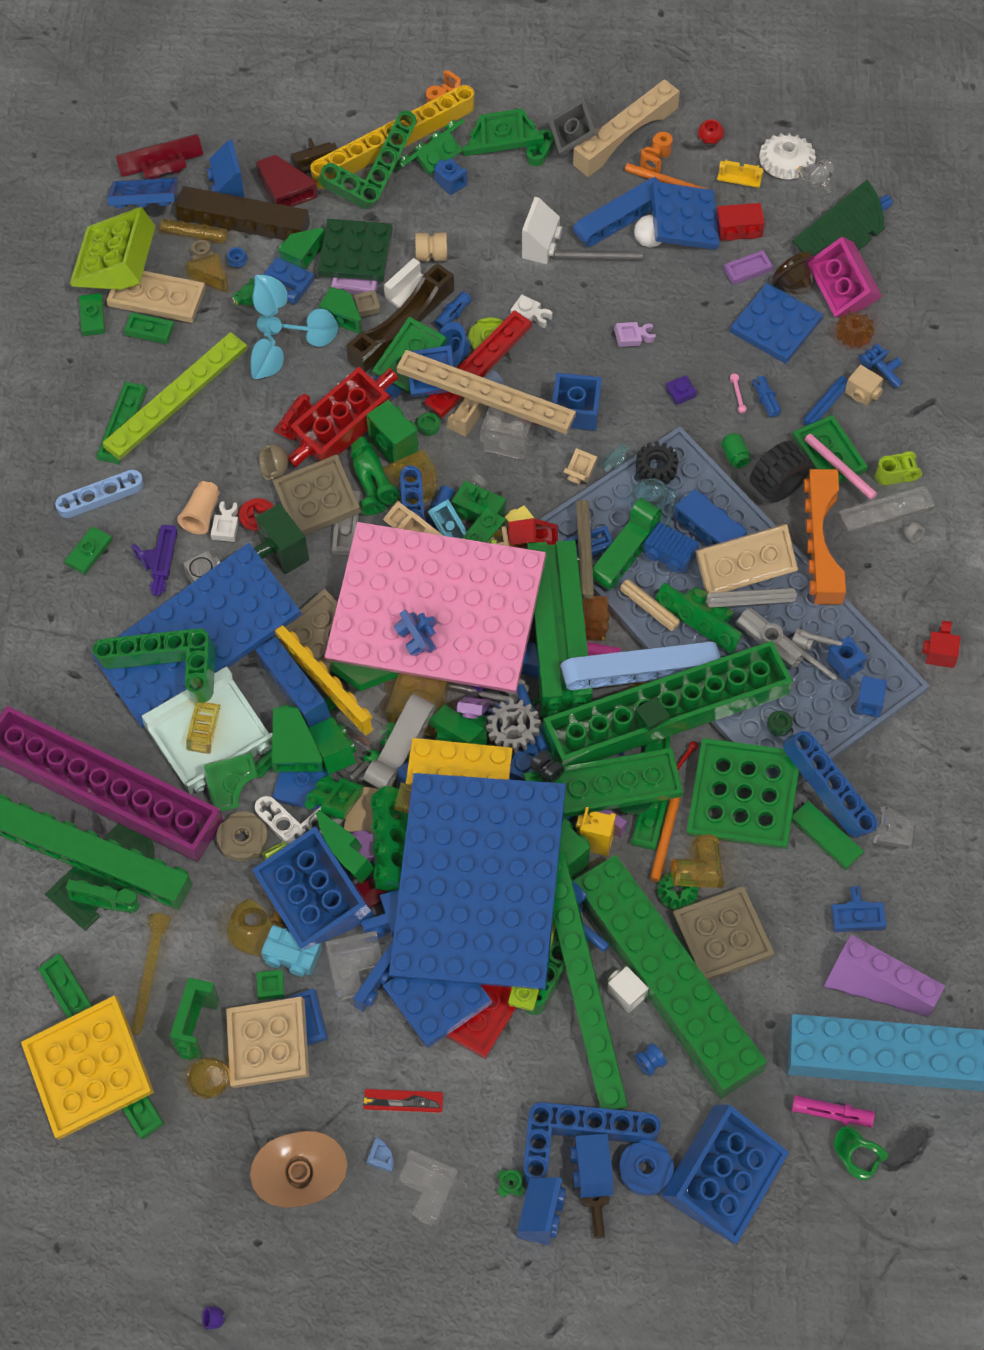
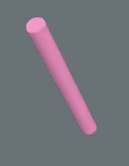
M812 434L806 436L805 441L870 500L877 496L876 491Z

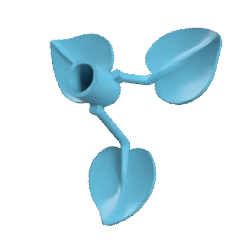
M259 274L255 275L253 304L255 309L263 314L257 321V328L269 340L260 339L253 347L250 364L253 379L272 376L281 369L284 361L283 351L280 347L274 346L275 340L271 336L279 333L281 328L307 331V342L316 347L329 344L338 332V323L334 316L328 310L320 308L313 310L308 315L307 326L281 323L277 317L273 316L279 312L278 308L283 307L287 302L286 288L276 278Z

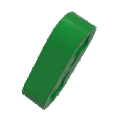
M543 129L538 131L540 134H543L545 144L529 146L527 148L526 160L531 166L543 165L554 147V136L550 130Z

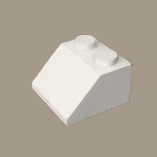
M534 197L522 230V258L547 264L550 256L555 254L557 245L555 242L556 239L560 240L563 227L560 226V217L538 197Z

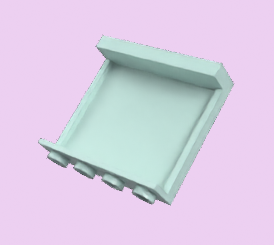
M227 666L214 673V693L209 701L198 703L193 699L188 690H185L142 715L144 726L190 795L194 792L199 793L207 788L202 764L252 752L254 757L258 754L263 755L272 749V733H268L233 681L232 673Z

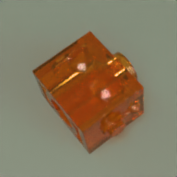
M594 596L592 599H584L583 613L586 640L606 641V632L609 630L608 621L610 619L608 597Z

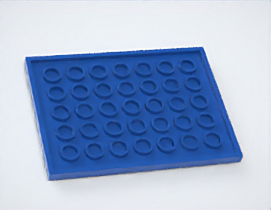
M413 773L389 969L390 977L546 990L566 784Z

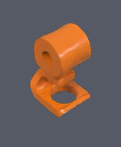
M449 70L444 71V83L441 87L434 85L426 90V103L461 86V79Z
M659 132L652 139V148L646 147L641 149L640 166L642 168L658 173L661 171L662 160L659 158L668 157L672 151L673 138L671 134ZM647 160L652 161L656 167H651Z

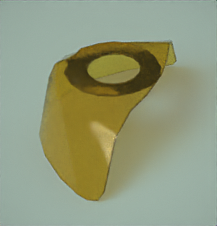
M247 899L240 903L233 911L228 923L227 933L232 944L240 951L250 955L262 956V948L268 938L272 923L264 909L257 902ZM249 913H257L261 916V922L254 926L248 925L245 922V917Z

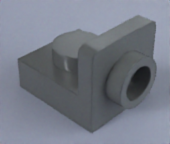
M353 753L356 763L336 773L341 778L364 785L367 781L363 780V777L370 763L368 761L364 763Z

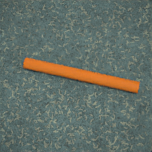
M627 163L625 167L626 172L647 179L656 177L662 183L707 189Z
M681 797L673 798L669 801L650 875V880L653 882H659Z

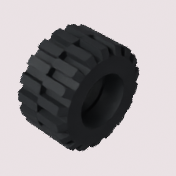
M787 440L772 447L760 458L750 474L749 482L768 502L777 503L790 496L800 487L809 474L812 461L792 441Z

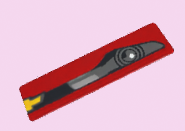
M365 1089L363 1108L364 1110L441 1113L443 1093Z

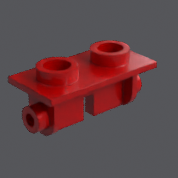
M303 393L297 397L274 429L275 433L294 441L295 436L290 426L314 406L310 403V397L307 394Z

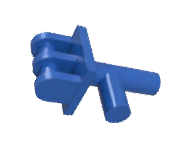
M874 344L872 349L866 350L865 355L861 354L859 356L860 363L870 371L876 367L897 389L903 382L893 371L902 364L901 360L896 357L886 365L883 361L889 350H884L879 344Z

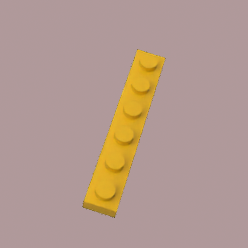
M284 626L276 629L277 639L305 673L365 736L372 732V716L365 707L361 708L358 705L355 696L350 691L346 692L343 689L342 683L336 676H330L325 664L314 659L308 646L303 647L298 636L293 631L289 632Z

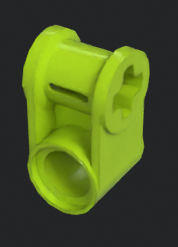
M907 451L902 454L882 457L874 475L875 480L881 485L888 486L902 482H913L919 479L923 472L917 466L915 452Z

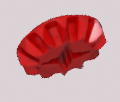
M263 498L248 500L239 510L240 523L246 530L250 529L256 533L258 527L256 517L254 518V510L260 515L274 505Z

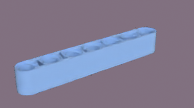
M704 642L575 657L563 661L560 667L567 689L579 690L653 681L721 657L715 642Z

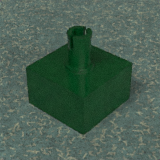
M280 503L256 516L261 544L254 547V550L261 559L271 555L285 575L309 561L306 537Z

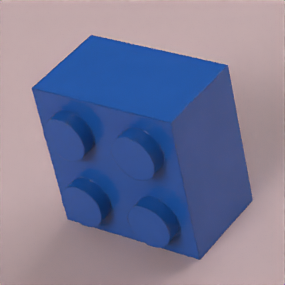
M556 373L552 403L576 411V416L570 428L596 431L602 377Z

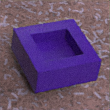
M687 375L666 383V390L675 405L691 400L697 395V391Z

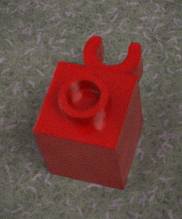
M942 620L939 632L931 631L929 640H924L922 654H926L925 664L949 668L955 667L959 656L961 636L950 634L952 622Z

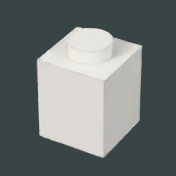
M625 967L622 971L616 970L608 978L607 992L628 1014L648 996L649 988L628 967Z

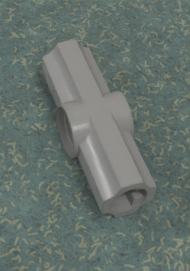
M747 608L737 620L736 625L755 639L759 645L773 641L783 663L788 668L795 669L805 657L806 653L783 634V630L779 625L769 623L752 608ZM766 637H773L775 640H769Z

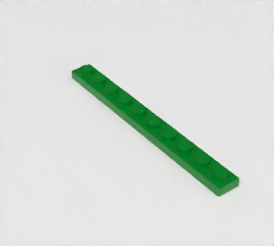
M562 851L559 856L553 917L600 1108L620 1110L629 1107L570 868L566 853Z

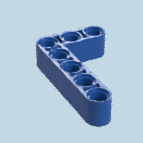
M543 1102L536 1103L529 1111L524 1158V1179L529 1183L530 1178L548 1177L552 1135L575 1137L608 1133L609 1141L639 1143L641 1140L656 1141L661 1128L660 1120L656 1115L644 1112ZM542 1113L548 1117V1120L539 1123L535 1121L534 1116ZM565 1116H570L575 1122L572 1125H564L560 1120ZM590 1119H598L602 1125L598 1128H592L587 1122ZM619 1121L625 1122L628 1125V1129L624 1131L617 1130L614 1124ZM644 1124H650L655 1128V1131L648 1134L642 1131L641 1127ZM539 1139L544 1141L546 1145L542 1149H535L531 1143ZM532 1166H539L542 1168L543 1173L539 1176H533L528 1170Z

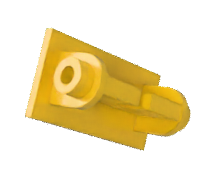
M725 159V161H720L717 180L760 188L764 170L759 168L760 165L744 164L743 167L738 162Z

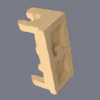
M464 398L455 413L450 414L448 417L446 428L466 437L487 405Z

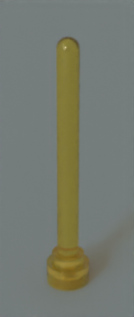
M161 913L150 914L148 925L152 935L132 1027V1033L136 1036L140 1035L143 1030L162 934L165 933L170 924L171 918Z

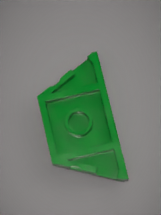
M520 108L480 115L476 122V127L469 135V143L467 146L464 145L462 150L464 156L545 144L543 134H540L536 129L533 121L528 119L526 112Z

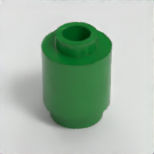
M735 433L726 435L721 443V447L730 465H733L735 469L747 466L751 462V453L742 435Z

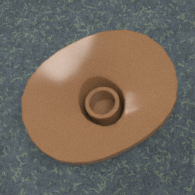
M303 1131L280 1136L263 1146L253 1160L250 1178L254 1191L263 1201L277 1207L296 1208L317 1203L336 1192L345 1180L348 1166L345 1152L333 1138L316 1131Z

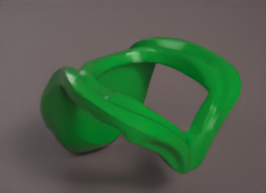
M844 1126L835 1135L834 1149L847 1171L857 1179H870L876 1172L879 1163L885 1162L889 1157L888 1152L882 1146L864 1139L861 1131L855 1126ZM859 1147L868 1148L877 1155L869 1171L856 1166L852 1161V1154Z

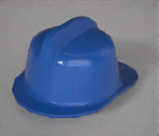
M450 322L444 325L439 333L448 340L444 346L451 345L455 367L468 355L471 345L463 326L458 322Z

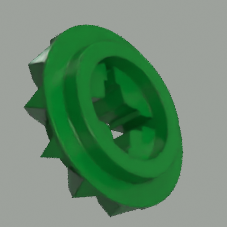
M675 870L673 873H666L659 881L657 893L660 901L666 907L678 910L695 903L698 896V887L695 878L690 877L687 872L681 873ZM676 882H678L680 888L686 889L682 890L680 899H678L676 891L670 890L674 889Z

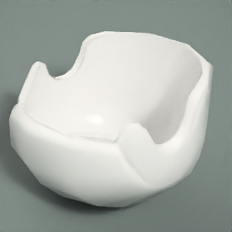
M649 214L641 217L636 222L634 228L635 239L642 246L649 248L660 245L662 242L655 241L653 215Z

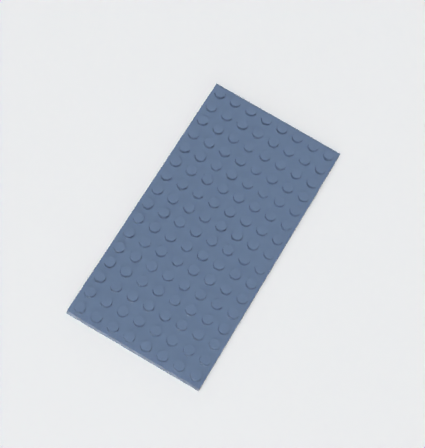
M681 426L658 440L659 446H662L664 442L667 443V448L672 446L673 452H677V474H675L673 481L670 479L669 484L666 485L663 482L661 487L658 486V483H655V487L651 486V482H648L647 485L644 484V478L640 480L638 474H636V455L539 519L558 525V541L577 536L576 502L586 499L589 502L590 530L606 525L613 540H615L630 521L632 507L641 497L662 509V524L700 543L699 549L707 547V545L674 519L675 505L695 488L699 493L705 494L716 507L725 510L732 520L742 524L747 531V535L776 526ZM658 459L648 462V465L654 469H661L666 466L665 462ZM604 534V535H601V536H598V537H595V538H593V540H596V539H598V538L604 537L605 534ZM792 543L798 568L797 571L727 592L794 588L797 593L796 600L788 603L727 606L728 609L734 612L732 619L727 624L741 632L742 638L733 653H729L717 645L720 657L722 658L759 645L755 639L736 625L741 614L747 608H752L769 623L779 625L783 630V634L791 641L798 628L834 640H843L849 636L867 656L864 669L844 680L826 660L830 645L815 641L812 650H806L805 652L835 674L837 680H833L803 658L795 669H790L786 666L793 680L788 696L712 721L711 723L729 742L784 749V741L788 737L800 731H808L814 736L828 756L834 760L928 691L930 685L846 598L843 604H814V595L809 594V583L813 581L812 574H808L809 559ZM642 551L611 591L593 581L595 595L644 649L713 642L681 620L679 626L674 631H670L620 590L622 583L629 579L653 599L656 598L663 583L669 584L682 594H686L694 587L705 591L697 557H695L686 573L683 574L679 571L673 572L669 570L666 564L658 560L651 561ZM605 552L592 556V568ZM766 637L769 640H775L773 637ZM841 655L843 658H850L847 655ZM863 676L887 680L880 717L855 713ZM785 711L792 717V728L787 735L779 737L769 732L767 722L771 713ZM813 761L814 767L817 768L816 763ZM773 767L767 770L766 775L774 779L781 772ZM800 771L797 786L806 780Z

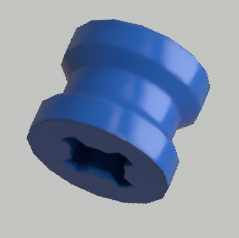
M654 1043L647 1045L645 1051L634 1055L639 1067L649 1077L655 1073V1069L667 1065L665 1056Z

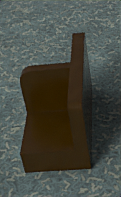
M309 138V149L292 153L291 159L295 168L306 174L311 172V164L315 160L338 148L335 143L331 144L330 142L315 146L312 138Z

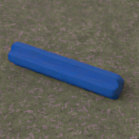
M840 376L804 417L803 424L805 426L819 421L846 390L847 378Z

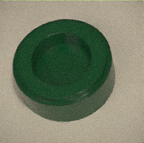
M785 711L771 713L767 722L769 732L779 737L787 735L792 728V717Z

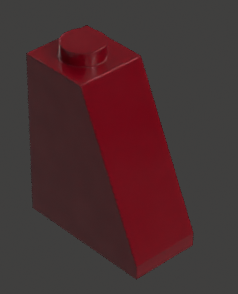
M273 155L256 162L258 177L273 203L295 207L318 198L316 182L279 156Z

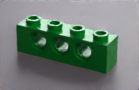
M384 786L372 794L370 804L373 818L371 828L374 842L372 852L374 854L375 868L373 876L375 878V889L390 892L399 890L411 791Z

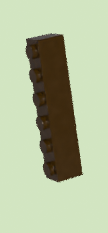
M187 186L182 187L175 205L178 220L202 224L208 227L223 228L229 231L244 232L249 235L264 236L270 239L275 238L286 241L290 234L307 231L310 225L309 211L307 209Z

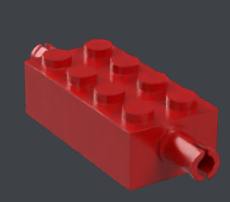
M360 367L355 369L290 426L295 438L301 445L288 456L289 463L293 464L294 468H297L310 455L321 461L336 454L339 456L368 431L366 414L387 400L391 402L390 396L385 390L399 379L396 373L391 368H388L387 371L374 381Z

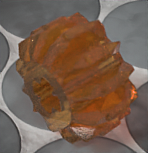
M849 310L847 315H842L836 324L837 340H842L843 346L849 344L852 349L856 345L861 349L863 344H869L874 335L873 320L868 319L867 314L860 315L859 310L856 314Z

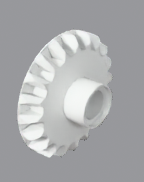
M780 133L777 137L773 135L771 139H766L765 144L761 146L759 154L762 167L769 174L781 179L800 178L798 176L799 170L802 173L801 177L806 175L813 168L816 158L815 150L812 149L811 143H807L806 138L800 139L799 135L794 137L790 133L788 135Z

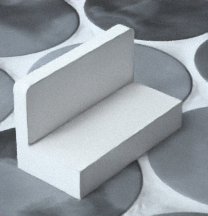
M413 258L384 284L385 299L397 308H400L408 299L423 276L419 261Z

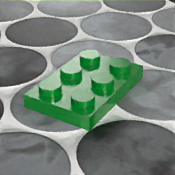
M409 317L372 372L375 376L380 377L388 368H391L399 378L393 385L411 395L409 377L397 373V366L405 351L442 347L448 340L444 335Z
M833 415L793 431L792 438L799 449L811 459L813 469L836 468L805 441L806 436L809 434L818 439L855 474L860 475L867 472L868 466ZM838 471L839 484L847 481L848 479Z

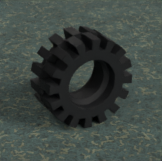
M655 441V446H652L651 442L647 443V448L643 445L636 457V474H638V478L640 480L644 478L643 483L646 485L648 482H651L652 487H655V483H658V486L661 487L663 482L667 485L670 483V479L674 480L678 469L677 452H673V447L667 448V443L664 442L662 446H659V441ZM658 459L665 462L666 466L661 469H654L648 465V462Z

